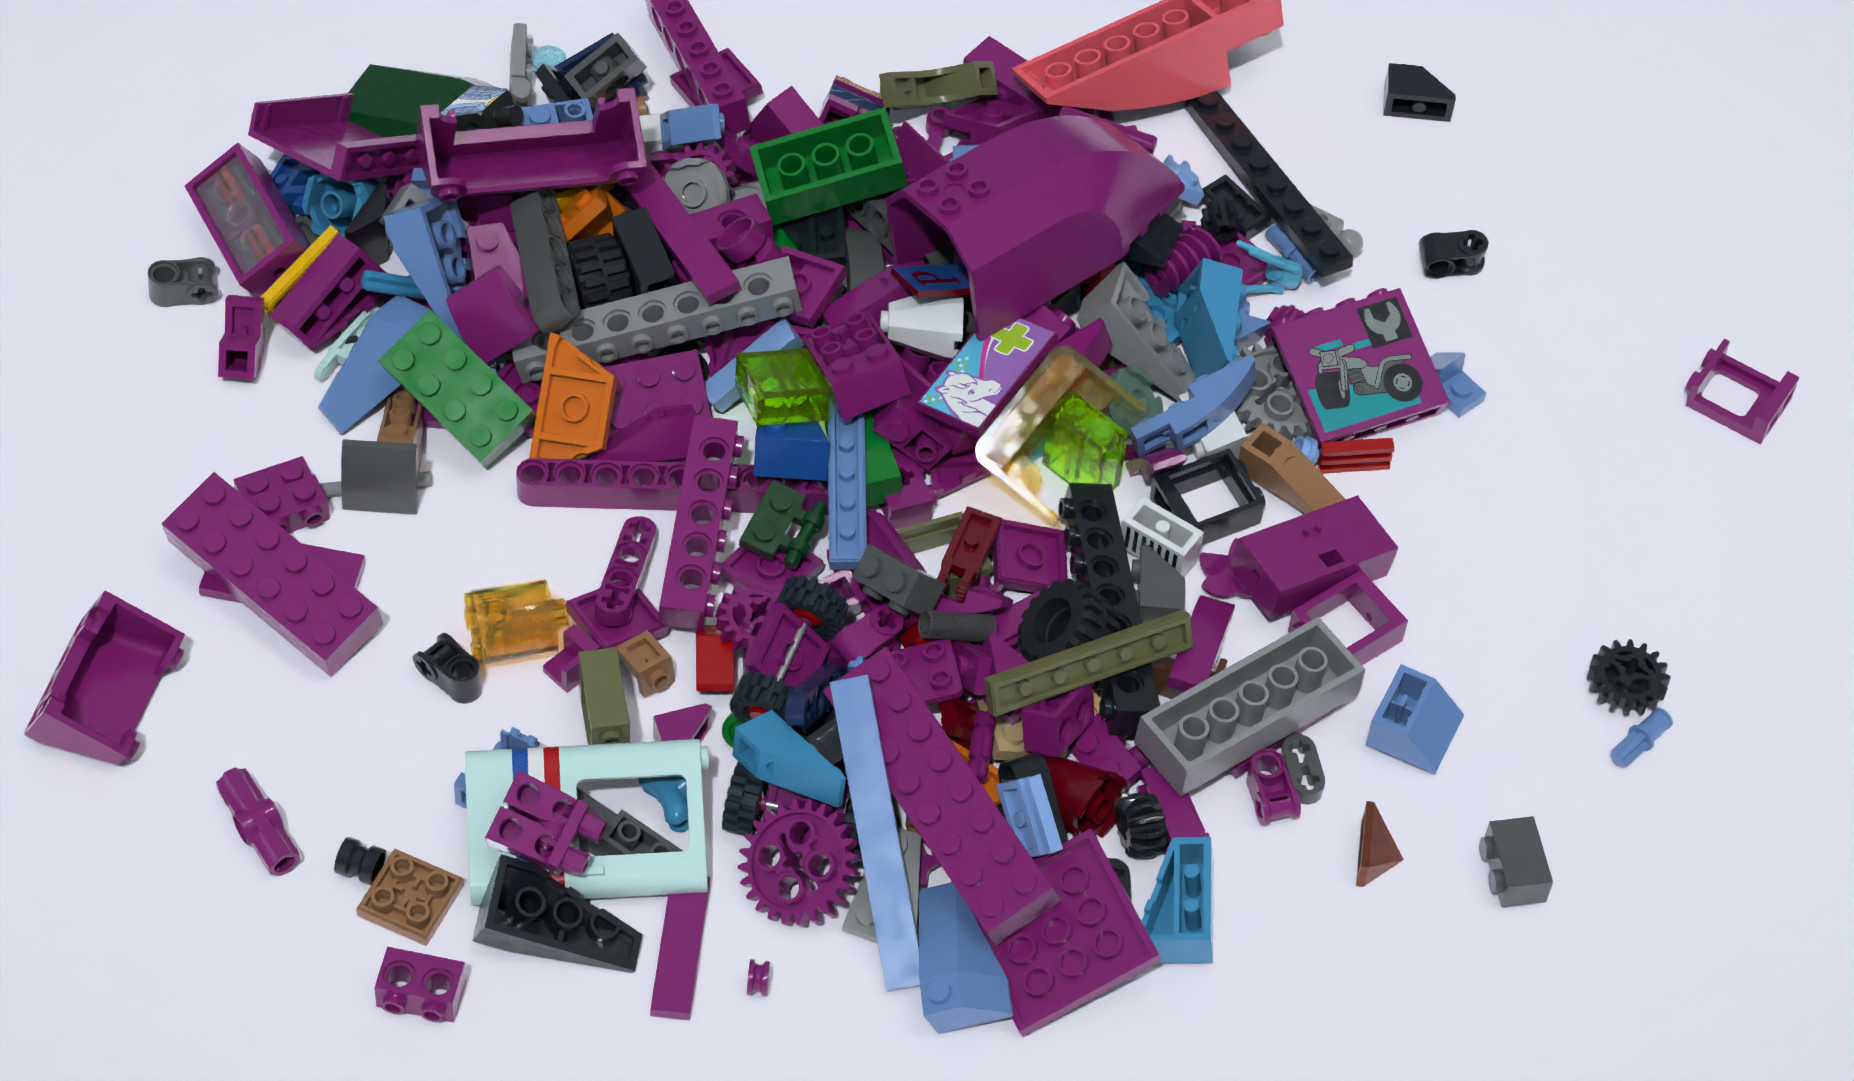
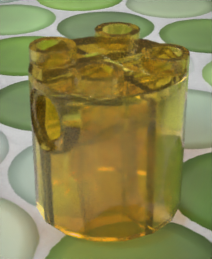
M545 578L474 589L463 593L465 608H463L466 629L470 630L472 642H470L471 655L477 659L479 664L486 665L558 652L557 629L569 627L567 607L564 598H551L549 586Z

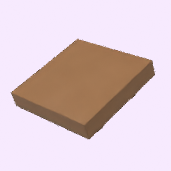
M394 848L356 908L357 916L427 946L464 887V878Z

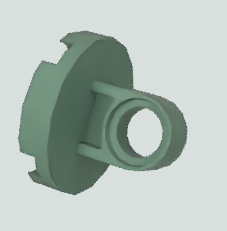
M1134 365L1114 371L1108 377L1106 395L1099 397L1094 402V408L1098 405L1104 408L1109 407L1110 414L1117 426L1129 436H1131L1130 428L1134 427L1141 419L1154 417L1163 412L1161 397H1154L1153 391L1149 386L1154 384L1152 378L1143 369Z

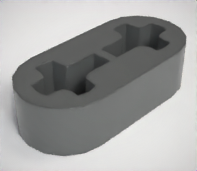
M1303 734L1290 735L1284 740L1280 754L1284 758L1292 784L1298 792L1300 803L1314 804L1321 799L1325 787V776L1316 745L1312 739ZM1292 749H1298L1300 754H1304L1302 763L1299 762L1298 755L1292 752ZM1304 775H1306L1309 786H1314L1312 790H1307L1306 785L1301 784Z

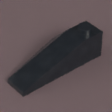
M502 854L499 856L480 904L472 939L473 942L512 953L628 973L635 971L643 934L604 908H596L579 896L580 892L571 886L566 888L548 876L550 872L541 866Z

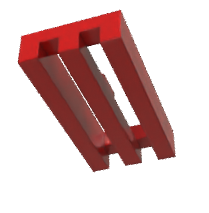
M1393 438L1322 442L1317 461L1318 470L1322 474L1390 469V461H1392L1393 457L1392 452L1395 450Z

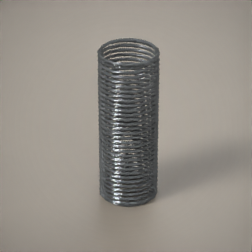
M926 610L919 617L918 630L920 636L924 639L985 642L986 638L990 635V631L996 634L997 623L992 615Z

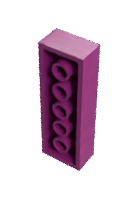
M215 472L161 523L168 541L330 677L383 625L379 609L374 603Z

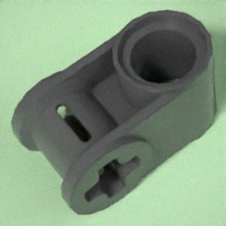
M197 257L183 260H159L152 263L147 272L151 302L159 307L190 304L205 305L215 301L218 297V289L213 283V276L216 272L214 262L205 257ZM199 267L202 269V274H198ZM200 288H203V294H202V295L200 294V291H199Z

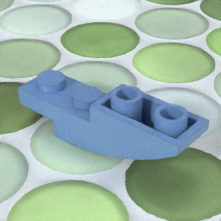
M1252 354L1243 359H1234L1224 368L1210 375L1205 374L1198 377L1192 384L1187 386L1188 400L1178 401L1172 404L1166 411L1154 417L1143 418L1134 427L1130 428L1132 447L1138 457L1169 442H1172L1176 449L1182 451L1205 437L1225 421L1239 406L1256 380L1255 359Z

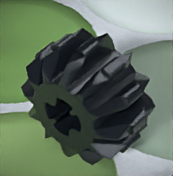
M1137 792L1128 794L1127 797L1119 798L1115 808L1117 816L1115 823L1117 824V834L1120 837V843L1125 849V853L1129 857H1143L1144 859L1164 852L1165 846L1168 843V828L1165 821L1166 816H1164L1163 807L1158 802V798L1149 792L1141 794Z

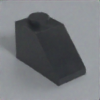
M1388 64L1384 82L1383 116L1451 122L1456 94L1423 66Z

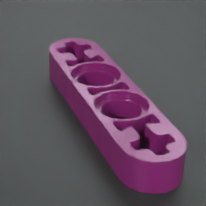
M635 516L627 519L623 524L596 596L595 617L601 624L618 626L628 619L655 545L656 525L649 518ZM637 533L641 534L639 542L634 541ZM624 555H634L638 557L639 560L635 562H629L623 560L621 557ZM617 579L626 580L630 585L617 586L612 581ZM612 599L618 601L614 609H610Z

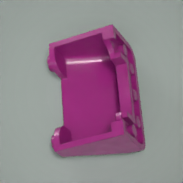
M104 590L77 625L27 724L24 736L37 743L115 765L121 764L123 760L130 762L140 745V741L135 739L137 736L135 728L161 675L167 668L174 670L181 660L184 650L179 647L185 634Z

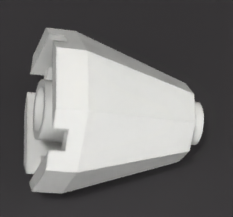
M914 295L889 302L888 311H881L880 328L883 333H887L889 342L930 356L933 359L949 363L959 351L957 350L958 342H962L963 298H960L961 295L917 298Z

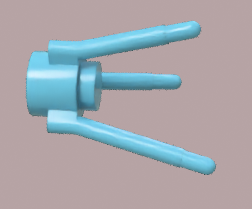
M1241 240L1236 241V245L1248 251L1250 256L1268 263L1265 275L1271 284L1245 285L1247 286V293L1273 292L1282 294L1284 288L1294 289L1298 286L1302 278V266L1299 262L1273 255Z

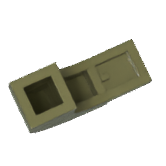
M972 61L931 70L879 74L880 95L883 99V105L885 108H893V110L934 107L998 95L993 61Z

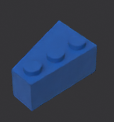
M808 405L803 410L784 414L760 410L755 435L754 476L827 481L829 440L810 406Z

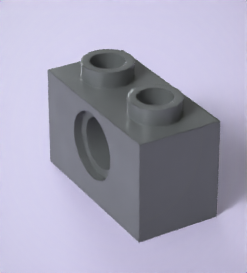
M617 32L565 74L564 77L581 99H589L590 107L595 110L597 98L605 97V101L616 93L617 89L623 88L644 71L647 66L627 40Z

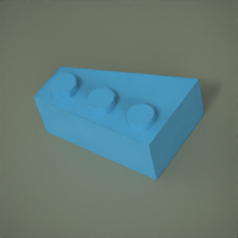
M1175 837L1171 839L1156 877L1157 883L1151 898L1147 900L1142 923L1162 959L1158 963H1213L1214 858L1212 838Z

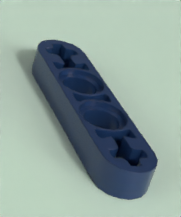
M824 664L790 691L785 707V719L788 726L809 727L833 707L822 690L830 686V682L837 681L847 674L845 665Z

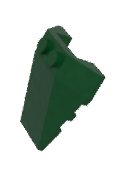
M370 64L348 92L354 94L348 121L383 138L417 134L420 106L438 104L439 112L441 113L471 86H496L477 78Z

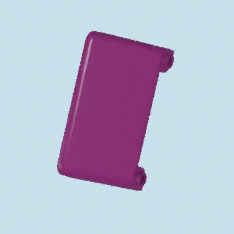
M635 88L617 89V98L608 103H605V97L597 98L593 120L457 132L455 110L448 111L447 116L440 114L438 104L420 106L415 143L417 156L431 195L439 198L441 202H453L460 197L612 183H618L620 186L637 184L639 179L646 173L647 162Z

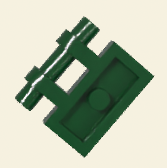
M772 480L739 540V546L770 561L773 560L778 550L787 553L783 564L794 570L800 560L807 557L811 549L809 544L814 534L820 532L824 526V516L829 508L825 503L816 501L811 511H805L801 509L805 502V495ZM793 523L801 526L796 538L786 536Z

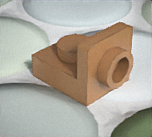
M648 630L616 646L618 659L637 679L639 693L644 698L665 689L675 682L671 655Z

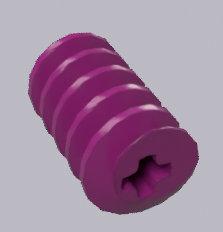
M1201 228L1192 229L1188 234L1179 237L1164 268L1143 263L1146 281L1155 294L1166 296L1169 290L1175 291L1180 287V284L1186 280L1202 258L1222 263L1223 254L1214 237L1206 230Z

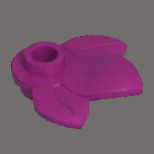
M1238 538L1233 540L1228 556L1205 552L1200 553V567L1205 576H1207L1201 587L1213 596L1226 598L1238 595L1243 598H1253L1229 567L1239 541Z

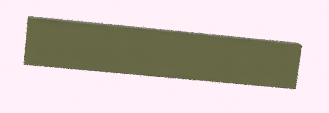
M1182 609L985 677L984 685L988 713L993 717H997L1193 648L1190 613Z

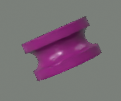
M750 959L747 995H752L753 992L758 991L761 993V996L767 997L770 961L765 960L763 964H757L755 959Z

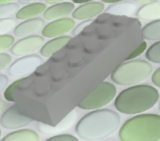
M1317 617L1140 716L1134 743L1181 797L1253 756L1257 751L1265 749L1357 696L1366 669L1325 623Z

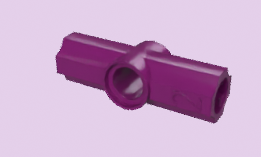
M234 767L227 770L216 781V787L219 795H221L224 803L232 813L233 822L241 839L246 845H252L270 875L282 876L292 871L293 867L300 861V855L283 828V822L275 804L269 797H263L246 768L239 769Z

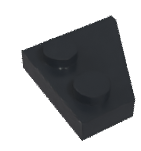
M843 205L779 224L798 251L841 265L847 264L845 212Z

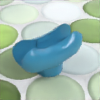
M681 776L638 778V783L642 786L643 791L656 798L661 804L665 822L669 824L670 829L676 832L686 831L689 828L686 780Z

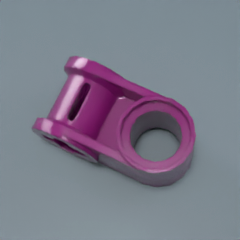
M887 605L876 607L858 621L844 627L833 638L830 646L847 664L849 661H855L857 656H864L865 660H867L884 647H887L890 651L895 645L896 635L903 627V616Z
M1270 748L1257 751L1251 759L1246 777V785L1254 803L1258 822L1260 825L1265 826L1269 825L1270 820L1289 816L1292 819L1300 818V799L1296 788L1292 784L1284 758L1279 752ZM1259 770L1268 771L1272 775L1262 774Z

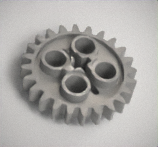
M1257 342L1254 343L1251 351L1243 347L1240 355H1237V359H1243L1252 354L1256 366V380L1248 394L1234 410L1237 411L1236 415L1239 421L1245 420L1247 422L1244 430L1247 432L1252 428H1257L1263 422L1289 440H1291L1293 435L1296 438L1299 436L1305 437L1306 434L1311 436L1314 431L1279 349H1275L1273 344L1263 349Z

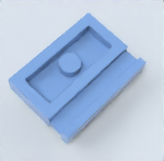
M1041 774L1009 780L996 785L1006 820L1031 857L1047 853L1051 854L1063 849Z

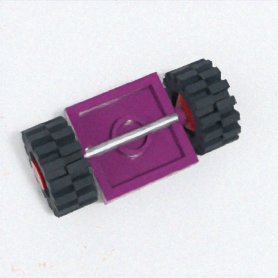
M800 575L799 578L791 576L790 579L786 580L776 603L771 604L743 664V667L749 672L741 677L729 703L731 712L735 713L734 716L738 720L744 719L743 723L773 710L786 721L785 707L788 694L822 666L830 648V645L824 640H828L829 637L831 639L835 637L848 611L849 603H846L847 599L845 596H839L840 591L834 588L831 590L829 583L825 581L823 584L818 583V578L815 577L808 580L806 575Z
M737 762L724 804L722 829L744 835H754L757 829L753 821L760 822V817L766 809L778 814V802L786 803L790 808L794 798L803 801L804 805L808 799L817 801L819 807L826 803L771 783L769 793L766 795L769 786L768 782L756 778L740 762ZM845 781L842 806L838 808L831 806L832 813L838 812L845 816L841 825L848 824L854 828L847 838L858 840L852 801H850L848 812L845 814L850 792L848 782ZM765 813L763 816L762 823L767 822ZM809 827L805 828L801 834L802 844L806 843L810 838L811 830ZM784 834L782 839L786 846H789L785 837L786 834ZM860 845L852 849L853 854L861 856Z

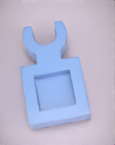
M1168 154L1163 163L1185 185V191L1178 198L1198 206L1204 197L1198 176L1190 170L1191 166L1187 161L1183 160L1180 165L1174 161L1172 155Z

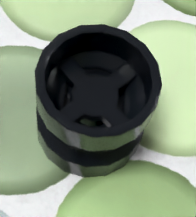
M348 836L342 842L337 853L334 872L345 877L358 875L360 882L371 886L385 864L386 850L375 845L367 848L362 845L360 840Z

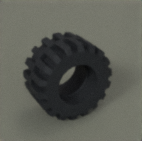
M608 232L566 242L581 310L633 296L631 279L623 252L611 233Z
M1064 579L1063 582L1057 580L1052 582L1049 588L1045 586L1041 589L1040 594L1036 598L1033 597L1029 602L1030 606L1027 610H1024L1021 617L1023 621L1018 626L1017 632L1021 635L1017 639V643L1021 648V655L1027 661L1032 662L1118 632L1120 630V623L1116 620L1119 616L1117 610L1113 608V605L1108 600L1083 583L1072 579Z

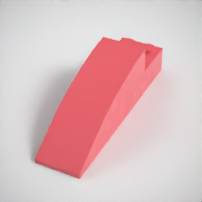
M1161 0L1012 68V74L1046 104L1117 111L1173 104L1200 97L1231 86L1227 58L1228 51L1237 49L1247 42L1260 36L1268 35L1271 31L1284 26L1281 0Z

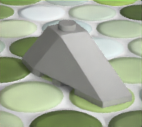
M1122 262L1083 299L1076 320L1082 329L1101 317L1113 344L1108 353L1126 366L1134 365L1143 369L1152 378L1154 385L1179 401V395L1188 392L1187 386L1196 379L1195 374L1181 349L1177 346L1171 347L1165 331L1167 325L1163 318L1155 319L1146 301L1151 297L1146 288L1127 264Z

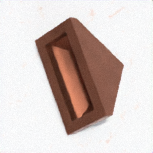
M1366 801L1361 819L1356 886L1359 887L1366 886L1404 860L1377 806L1372 801Z

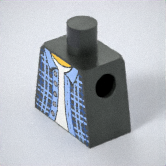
M471 86L440 113L447 116L448 111L455 110L457 120L456 132L519 126L524 118L522 108L515 105L507 88Z

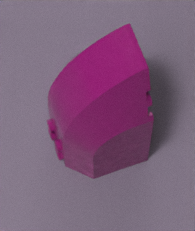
M1057 116L1036 120L994 137L885 198L894 265L918 261L925 257L926 254L932 253L952 241L968 270L976 338L982 341L1123 258L1130 251V244L1137 236L1142 237L1148 231V224L1156 216L1161 217L1185 191V185L1168 166L1123 131L1105 121L1084 116Z

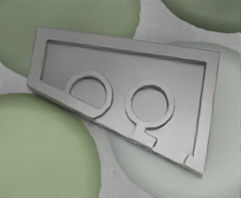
M897 827L917 930L921 835ZM864 872L842 925V931L878 944Z

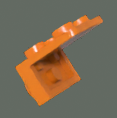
M590 185L587 189L581 190L573 198L572 202L560 212L565 240L570 242L608 232L613 236L612 217L628 210L602 185Z

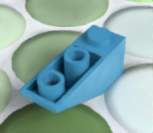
M773 710L735 727L732 756L756 778L837 808L842 806L846 777L841 770L825 759L814 745L802 738L792 726H788L786 721Z

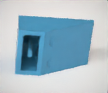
M1202 258L1178 288L1174 322L1196 379L1205 374L1210 375L1224 368L1230 361L1237 359L1238 346L1234 345L1235 335L1238 333L1242 322V315L1238 314V309L1245 293V284L1241 283L1243 269Z

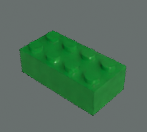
M885 107L749 146L773 226L908 186L903 162Z
M431 309L378 360L383 368L486 470L535 422L536 414Z

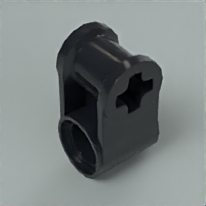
M1477 230L1448 233L1433 232L1423 236L1418 244L1425 275L1432 279H1439L1448 276H1472L1480 273L1485 265L1483 255L1488 250L1489 241L1487 237ZM1471 239V244H1470V246H1467V245H1468V240ZM1472 259L1475 260L1473 266H1471Z
M447 633L439 634L436 638L437 642L424 652L418 651L413 655L412 659L418 671L457 703H471L481 695L482 683L479 662L459 646Z

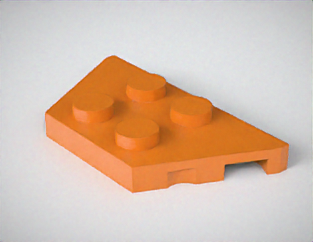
M551 332L529 459L578 460L606 450L618 377L561 335Z

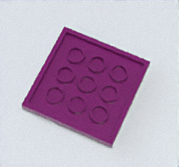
M1092 828L1063 843L1062 850L1051 854L1047 853L1034 859L1062 901L998 945L993 942L977 920L998 962L1009 979L1014 1014L1012 1019L1022 1037L1162 961Z

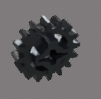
M1617 639L1613 640L1611 648L1602 645L1598 655L1594 654L1592 656L1587 673V679L1591 681L1589 690L1590 692H1600L1597 699L1599 704L1605 701L1611 703L1609 711L1614 712L1617 707H1621L1625 716H1629L1631 709H1636L1640 715H1644L1647 706L1654 710L1657 708L1659 700L1663 701L1666 696L1667 687L1671 679V675L1665 674L1668 667L1667 662L1658 663L1657 660L1660 653L1658 651L1651 654L1646 652V643L1637 648L1634 647L1632 639H1628L1626 646H1621Z

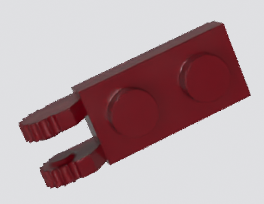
M969 506L966 507L941 562V570L937 579L946 584L941 596L947 589L952 573L963 577L956 589L955 601L965 602L967 591L971 589L973 581L977 580L1001 527V517Z

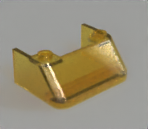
M1059 346L1046 356L980 437L976 444V455L979 462L1008 490L1056 527L1059 523V516L1034 497L1041 486L1042 474L1039 467L1027 458L1072 402L1082 409L1098 412L1104 409L1113 398H1116L1142 420L1147 415L1148 407L1077 350L1070 346Z

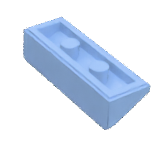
M785 317L704 383L708 400L714 408L723 413L805 345Z

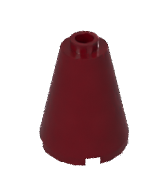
M1043 756L1050 771L1064 827L1074 837L1092 828L1095 835L1101 838L1107 835L1116 824L1115 808L1121 797L1122 788L1128 791V784L1125 778L1115 772L1063 757Z

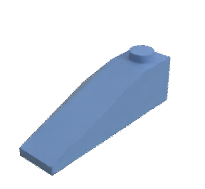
M432 197L399 208L383 216L386 235L392 243L394 252L435 314L467 344L457 328L446 302V298L466 285V271H470L469 259L462 258L460 239L466 238L457 202H441L439 198Z
M396 295L370 316L363 332L353 345L346 361L336 374L317 407L340 435L401 386L383 368L378 360L430 309L404 296Z
M952 882L919 890V982L923 1015L937 1034L1014 1016L1009 979L998 962L975 915Z

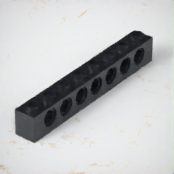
M1069 483L1065 498H1060L1058 514L1060 520L1065 522L1064 544L1066 547H1070L1071 575H1076L1077 581L1083 583L1113 605L1119 616L1116 620L1120 623L1119 631L1142 624L1112 484ZM1151 663L1094 682L1095 690H1100L1101 695L1099 705L1100 717L1102 720H1106L1109 735H1136L1140 716L1160 706Z

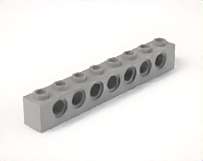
M789 256L732 270L740 282L741 290L711 305L706 302L693 282L690 281L580 310L581 314L579 317L555 333L561 335L600 364L639 353H646L650 350L673 344H681L692 339L716 335L720 332L742 326H750L765 320L785 317L792 313L803 311L790 259ZM538 329L535 335L511 348L514 363L522 384L539 381L543 377L550 335L545 334L540 329Z

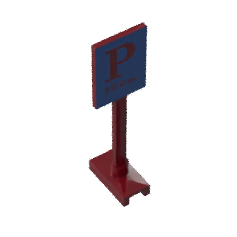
M1115 262L1079 283L1082 284L1081 301L1114 269ZM964 264L891 267V275L917 298L971 295L968 270Z

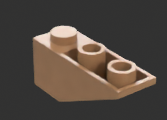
M400 391L394 395H388L376 441L417 444L419 473L423 436V407L420 404L418 405L415 421H412L411 416L416 411V400L407 391Z
M1263 422L1241 445L1239 460H1242L1245 464L1248 477L1301 512L1307 514L1346 500L1291 440Z

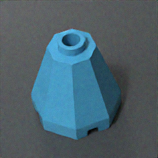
M322 172L309 177L302 208L305 215L310 214L313 223H309L312 232L320 236L331 225L345 238V229L380 182L371 178L339 182ZM387 190V198H388V206H389L391 197H390L389 192H388V190Z

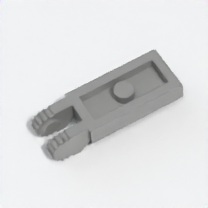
M515 23L513 24L510 51L509 91L515 105L528 107L530 106L532 88V64H526V58H532L533 38H527V24Z

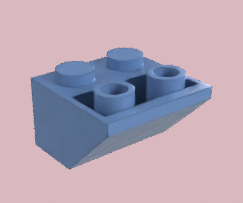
M1400 664L1371 721L1366 745L1436 774L1464 718V713L1435 678Z

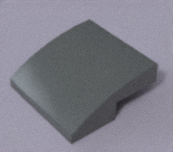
M343 439L341 452L342 509L416 515L418 507L417 444Z

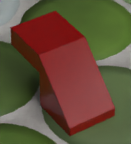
M705 625L704 630H695L696 691H734V652L731 651L733 642L731 640L722 642L720 639L723 631L716 630L715 625Z

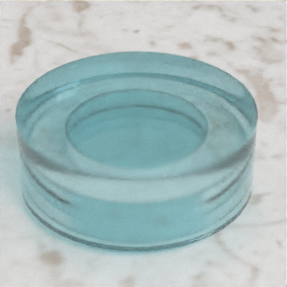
M552 45L538 48L532 55L533 71L536 72L542 63L554 68V66L566 60V54L559 47Z

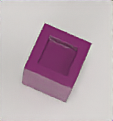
M573 624L563 632L564 649L543 665V672L566 693L579 685L578 652L600 649V646L576 624Z

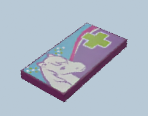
M1022 317L982 341L976 338L974 331L917 401L918 411L980 438L1057 342V332Z

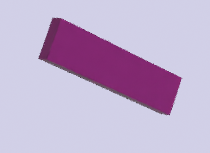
M708 876V892L668 894L650 1016L690 1021L710 889V877Z

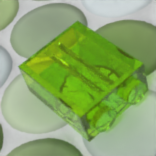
M807 348L736 353L735 387L756 426L828 420L830 387Z
M1073 391L1049 411L1042 464L1067 484H1112L1114 490L1120 485L1128 433Z

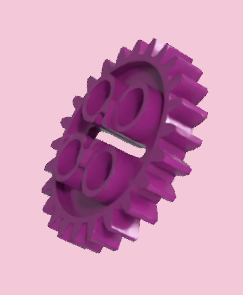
M794 798L790 808L788 804L778 802V814L768 809L764 810L767 822L762 823L754 820L753 824L758 832L756 835H744L751 843L750 848L739 849V853L748 857L747 862L738 865V869L748 872V876L743 878L740 884L752 887L746 898L758 901L755 909L762 913L768 911V919L777 922L781 918V924L792 926L795 921L797 925L807 927L809 918L812 922L820 924L822 923V912L833 917L836 915L833 906L835 902L847 905V901L842 895L844 890L856 891V888L849 883L850 877L861 876L859 871L852 869L853 863L862 860V856L852 853V849L859 845V840L847 838L854 830L853 826L848 824L841 825L845 816L838 812L832 813V807L822 804L819 807L818 802L808 799L804 805L803 801ZM809 827L811 830L810 838L806 843L802 844L801 834L805 828ZM784 834H786L785 837L789 846H786L782 839ZM778 849L780 858L778 863L772 867L770 857ZM797 855L803 856V858L799 860ZM825 859H829V871L824 876H821L820 866ZM801 866L804 871L797 869V867ZM810 879H813L818 887L815 892ZM798 881L799 891L791 899L789 889L794 882Z

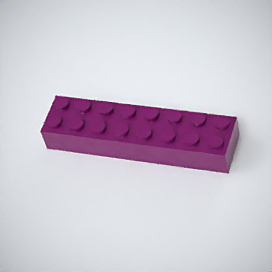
M884 647L838 680L869 675L891 793L986 933L998 945L1062 900L888 648ZM828 686L822 691L834 707L831 687Z

